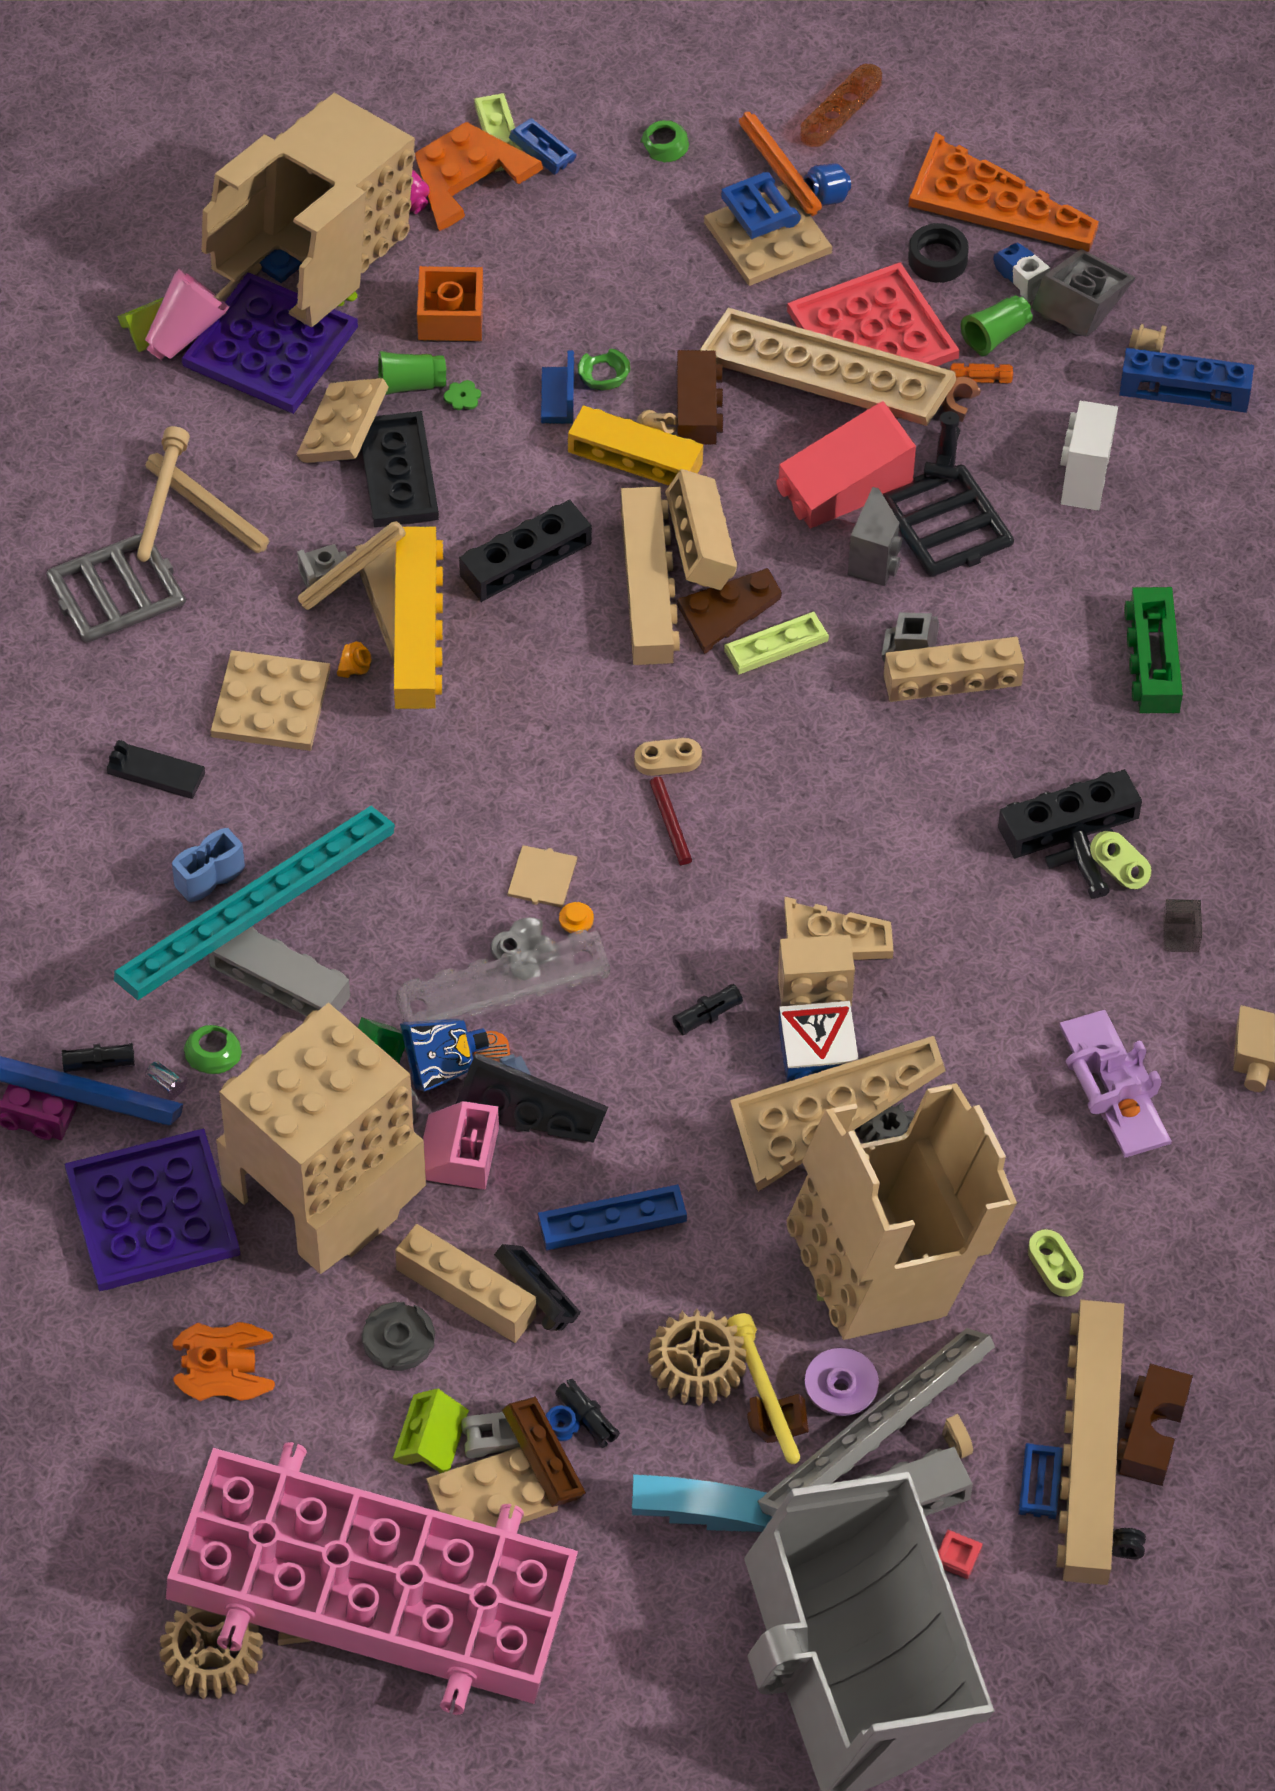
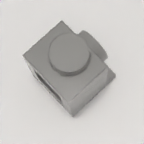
M335 544L307 553L304 550L297 551L298 569L306 587H310L347 558L346 552H338Z

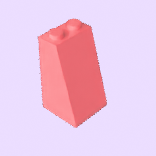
M882 401L779 464V479L776 481L777 488L783 497L788 496L792 502L796 517L799 520L804 519L811 529L863 507L872 487L879 488L881 493L885 494L913 483L916 445L885 402Z

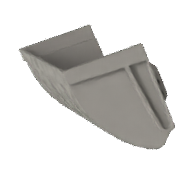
M910 1472L791 1489L744 1557L766 1627V1631L757 1640L747 1657L758 1691L761 1694L787 1692L820 1790L864 1791L899 1776L933 1757L957 1740L973 1724L986 1722L994 1713V1708Z

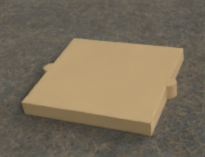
M522 845L507 896L532 901L533 905L543 903L563 908L576 866L577 856L553 852L552 848L544 850Z

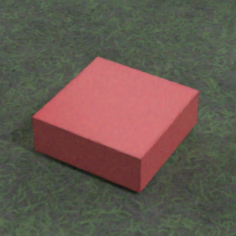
M947 1530L938 1550L944 1570L968 1579L981 1552L983 1543Z

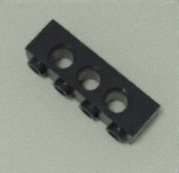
M569 499L560 505L550 507L546 512L533 519L523 521L518 527L504 534L496 535L491 541L466 551L464 555L459 557L460 577L477 598L483 602L591 545L592 525Z
M1125 769L1114 773L1107 772L1096 779L1083 783L1076 782L1067 788L1052 793L1044 792L1036 798L1021 803L1013 802L1008 804L1005 808L1000 809L998 829L1013 858L1016 859L1068 842L1067 838L1078 831H1085L1087 835H1090L1105 828H1112L1139 819L1142 799Z

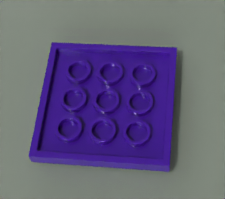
M247 272L225 301L229 309L221 318L198 336L182 357V363L188 369L294 414L356 331L358 319L333 309L311 328L289 315V311L298 303V293Z
M204 1128L64 1164L99 1292L241 1255Z

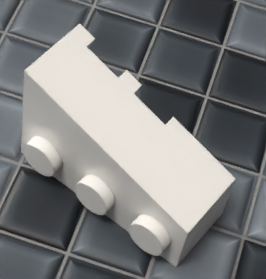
M1080 400L1077 413L1071 412L1060 465L1066 466L1061 498L1062 505L1100 510L1118 406Z

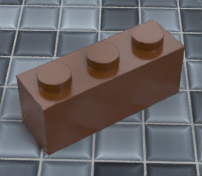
M677 350V436L692 439L703 445H716L717 433H723V413H717V408H723V388H716V383H722V364L716 363V350Z

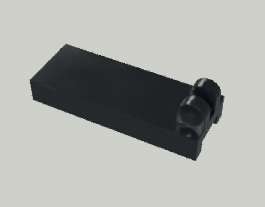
M118 740L114 746V751L109 756L107 774L193 799L205 775V766Z
M502 1244L496 1251L494 1256L524 1290L536 1297L537 1305L546 1314L542 1320L544 1329L561 1331L568 1323H573L581 1314V1311L523 1246Z

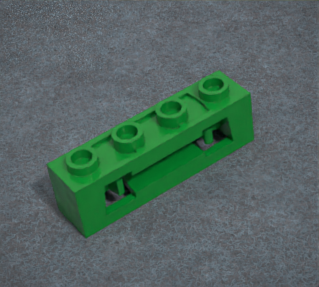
M1132 587L1131 600L1125 601L1124 605L1125 621H1131V627L1127 628V647H1133L1134 654H1130L1129 672L1130 674H1136V681L1132 682V701H1138L1139 714L1180 713L1183 691L1172 587ZM1162 619L1159 634L1162 669H1153L1152 679H1149L1152 663L1149 632H1158L1159 621Z

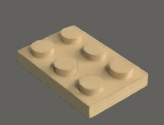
M383 378L329 384L296 454L301 462L312 463L356 459L388 390V385Z
M521 1447L427 1478V1485L438 1512L491 1527L496 1526L500 1513L499 1510L503 1504H511L508 1519H511L515 1505L524 1511L520 1524L558 1511V1506L552 1507L549 1503L545 1491L542 1489Z

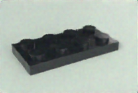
M422 411L375 416L361 446L374 527L388 526L394 521L400 524L439 520Z

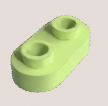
M1103 831L1093 838L1090 846L1093 859L1121 886L1139 889L1148 883L1151 877L1149 862L1122 835L1112 831ZM1113 843L1115 845V852L1109 855L1107 849ZM1137 866L1139 868V874L1137 877L1133 878L1131 875V870L1133 867Z
M1048 1229L1034 1233L1029 1241L1028 1256L1048 1288L1058 1296L1067 1297L1076 1294L1082 1286L1084 1272L1063 1237L1059 1233ZM1047 1248L1052 1251V1254L1044 1255L1040 1250ZM1067 1277L1070 1279V1282L1062 1283L1058 1278Z

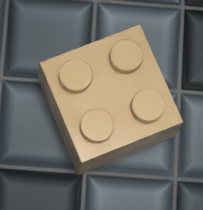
M850 934L780 939L778 983L781 1006L850 1001V1006H852L855 967Z

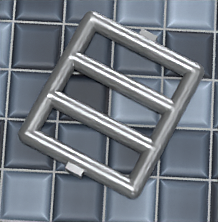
M143 533L65 562L47 571V578L60 599L58 601L59 608L64 616L69 615L84 642L95 641L185 604L186 597L172 575L174 574L173 566L168 558H162L155 544H153L149 561L170 597L155 603H151L124 556L125 553L139 548ZM110 559L139 609L122 616L93 567ZM81 571L109 621L90 627L63 578Z

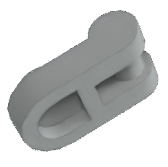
M503 1412L467 1416L461 1421L462 1432L467 1435V1441L464 1444L465 1456L467 1458L484 1457L487 1454L502 1453L520 1447ZM492 1430L493 1437L482 1438L481 1433L483 1431Z

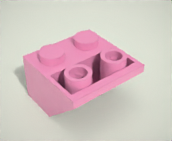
M462 1101L428 1114L423 1136L426 1181L486 1189L499 1130L497 1106Z

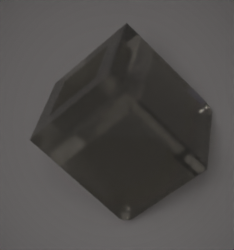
M1166 899L1163 913L1165 951L1199 952L1202 940L1201 900Z

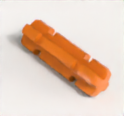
M952 363L950 370L955 372L956 378L968 377L976 381V383H994V380H999V383H1011L1013 379V367L1010 364H999V367H995V364L969 363V366H964V363Z

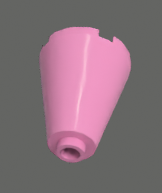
M179 268L172 278L145 338L149 343L146 349L160 360L165 356L169 359L173 358L221 318L229 309V306L223 300L221 302L217 300L212 291L186 273L185 275Z

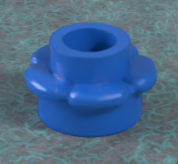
M563 1405L555 1406L546 1413V1417L559 1441H567L572 1438L573 1433L578 1432L580 1423L576 1420L575 1413L569 1407ZM562 1422L564 1426L559 1427L557 1424Z

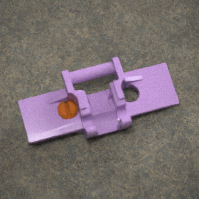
M1106 1010L1060 1022L1061 1031L1072 1051V1054L1066 1059V1063L1070 1070H1074L1089 1100L1088 1108L1092 1114L1101 1113L1103 1120L1107 1121L1124 1157L1171 1144V1139L1150 1099L1158 1093L1162 1081L1157 1071H1152L1148 1075L1145 1070L1143 1060L1146 1055V1049L1142 1041L1135 1042L1134 1049L1127 1053ZM1091 1073L1099 1075L1107 1093L1101 1094Z

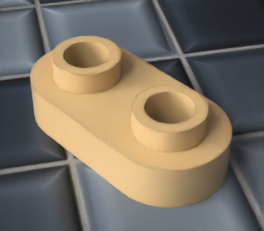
M690 738L645 742L637 747L634 755V764L637 770L649 776L690 772L695 770L702 761L701 746ZM687 750L689 753H682L680 751ZM648 754H655L656 756H654V757H649V756H647V755H648Z

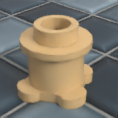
M1141 324L1139 330L1133 329L1129 347L1161 352L1167 326L1162 325L1161 331L1144 328V324Z

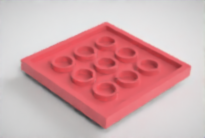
M901 262L787 303V312L799 328L933 366H939L959 358L958 347Z

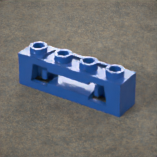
M1126 348L1119 396L1247 413L1254 365ZM1140 382H1149V389L1153 390L1155 389V383L1160 382L1158 392L1139 390L1138 386ZM1212 389L1216 390L1215 398L1220 399L1222 392L1231 394L1232 402L1211 400Z

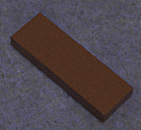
M536 1396L510 1403L504 1407L502 1412L542 1489L545 1491L551 1506H559L582 1498L586 1492Z

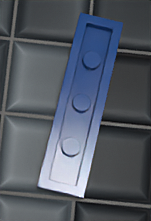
M679 1184L539 1212L538 1222L547 1251L687 1222V1212Z

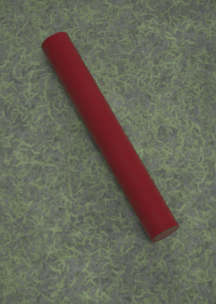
M654 777L650 780V785L679 865L690 864L692 858L663 778Z

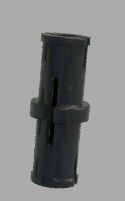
M732 983L710 997L702 996L697 1000V1004L672 1016L673 1023L682 1036L686 1035L691 1030L708 1021L710 1023L717 1021L720 1014L736 1005L742 1004L743 997L736 985Z
M99 1043L93 1044V1048L62 1050L63 1071L68 1073L70 1071L96 1069V1072H103V1068L135 1066L133 1043L101 1047Z
M574 1379L567 1380L569 1387L563 1382L556 1390L555 1395L567 1407L573 1410L580 1426L583 1425L601 1448L608 1445L606 1439L611 1443L616 1440L620 1432L602 1414L599 1403L595 1400L591 1401Z

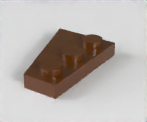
M766 568L728 581L722 590L708 588L677 599V606L701 650L706 654L713 649V645L724 637L728 638L746 621L749 619L753 620L779 601L782 592L770 570Z

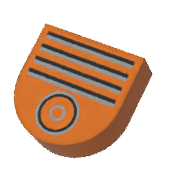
M487 1031L489 1048L474 1052V1056L478 1053L500 1062L501 1058L510 1055L509 1042L503 1034L496 1031Z

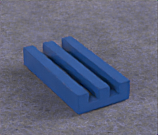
M532 118L511 130L509 136L510 140L530 156L540 160L542 165L554 175L559 172L560 168L562 170L566 168L567 163L571 164L577 155Z
M1026 1443L1018 1515H1026L1028 1513L1033 1514L1034 1517L1044 1515L1050 1519H1056L1063 1448ZM1032 1453L1039 1454L1035 1504L1028 1503ZM1047 1455L1054 1456L1049 1506L1042 1505Z

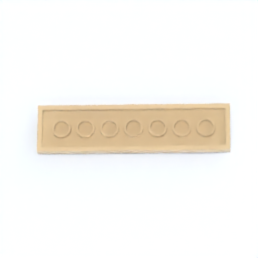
M732 308L726 310L700 348V350H716V363L722 364V367L866 409L884 401L895 417L928 426L956 382L955 372Z

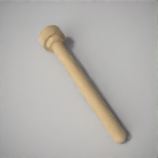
M171 426L164 430L161 443L165 455L137 552V558L141 562H146L150 558L177 457L188 446L190 435L180 427Z

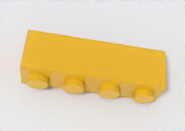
M584 405L568 432L569 453L666 485L671 484L680 469L698 474L703 464V444Z

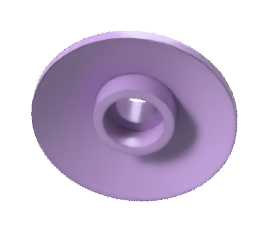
M834 1348L820 1353L810 1362L805 1373V1389L808 1397L819 1409L833 1415L847 1416L861 1412L873 1402L878 1391L879 1378L875 1366L866 1356L852 1349ZM843 1383L848 1389L841 1391L835 1389L834 1386Z

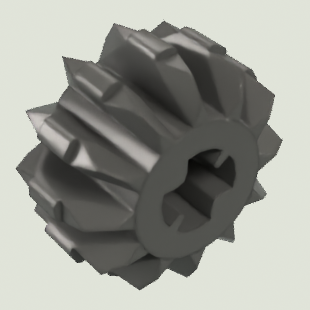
M903 1102L896 1107L891 1106L861 1125L858 1135L863 1140V1143L902 1136L907 1132L915 1115L914 1110L904 1111L905 1106Z

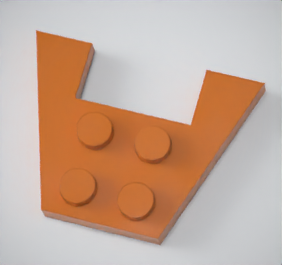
M468 122L461 124L415 152L422 179L429 186L428 198L439 231L455 224L465 216L463 208L452 196L502 166L517 184L543 170L540 160Z

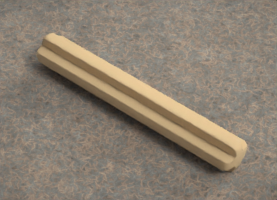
M397 521L390 523L298 596L302 606L306 610L316 606L403 538L406 533L401 524Z

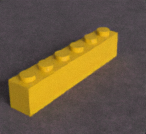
M403 527L406 534L396 542L395 709H436V695H442V675H436V668H442L443 654L442 647H436V640H443V621L436 620V613H443V593L436 592L437 587H443V566L437 567V560H443V540H437L436 527Z

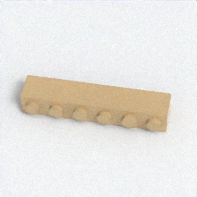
M660 487L621 488V517L633 665L673 663L674 651H680L679 631H673L672 624H677V605L670 604V598H675L674 578H668V572L673 571L672 551L666 552L665 545H671L670 525L664 526L663 519H668V500H661Z

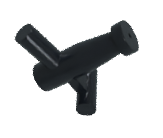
M947 411L940 416V425L942 427L938 438L936 463L926 462L923 474L956 481L958 468L954 466L957 441L960 434V428L958 427L959 415L955 412Z
M1105 828V829H1103V830L1101 831V832H1103V831H1112V832H1114L1111 828ZM1085 831L1075 832L1067 838L1070 848L1044 857L1048 869L1076 861L1081 874L1090 887L1088 893L1091 899L1103 897L1109 893L1110 890L1107 883L1103 882L1099 864L1091 855V843ZM1113 843L1108 846L1107 851L1109 855L1115 852V845Z

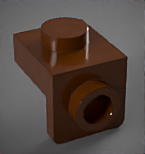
M800 1394L779 1399V1405L792 1436L808 1433L805 1399ZM758 1396L750 1398L751 1411L747 1414L750 1429L753 1433H757L766 1443L777 1442L778 1439L762 1400Z

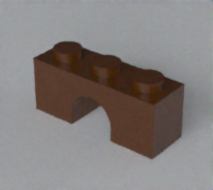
M1151 1363L1147 1376L1139 1375L1134 1392V1397L1140 1398L1138 1407L1130 1406L1124 1427L1131 1430L1128 1440L1121 1438L1117 1450V1460L1122 1461L1119 1474L1163 1486L1175 1438L1161 1435L1151 1424L1160 1419L1181 1423L1193 1375Z

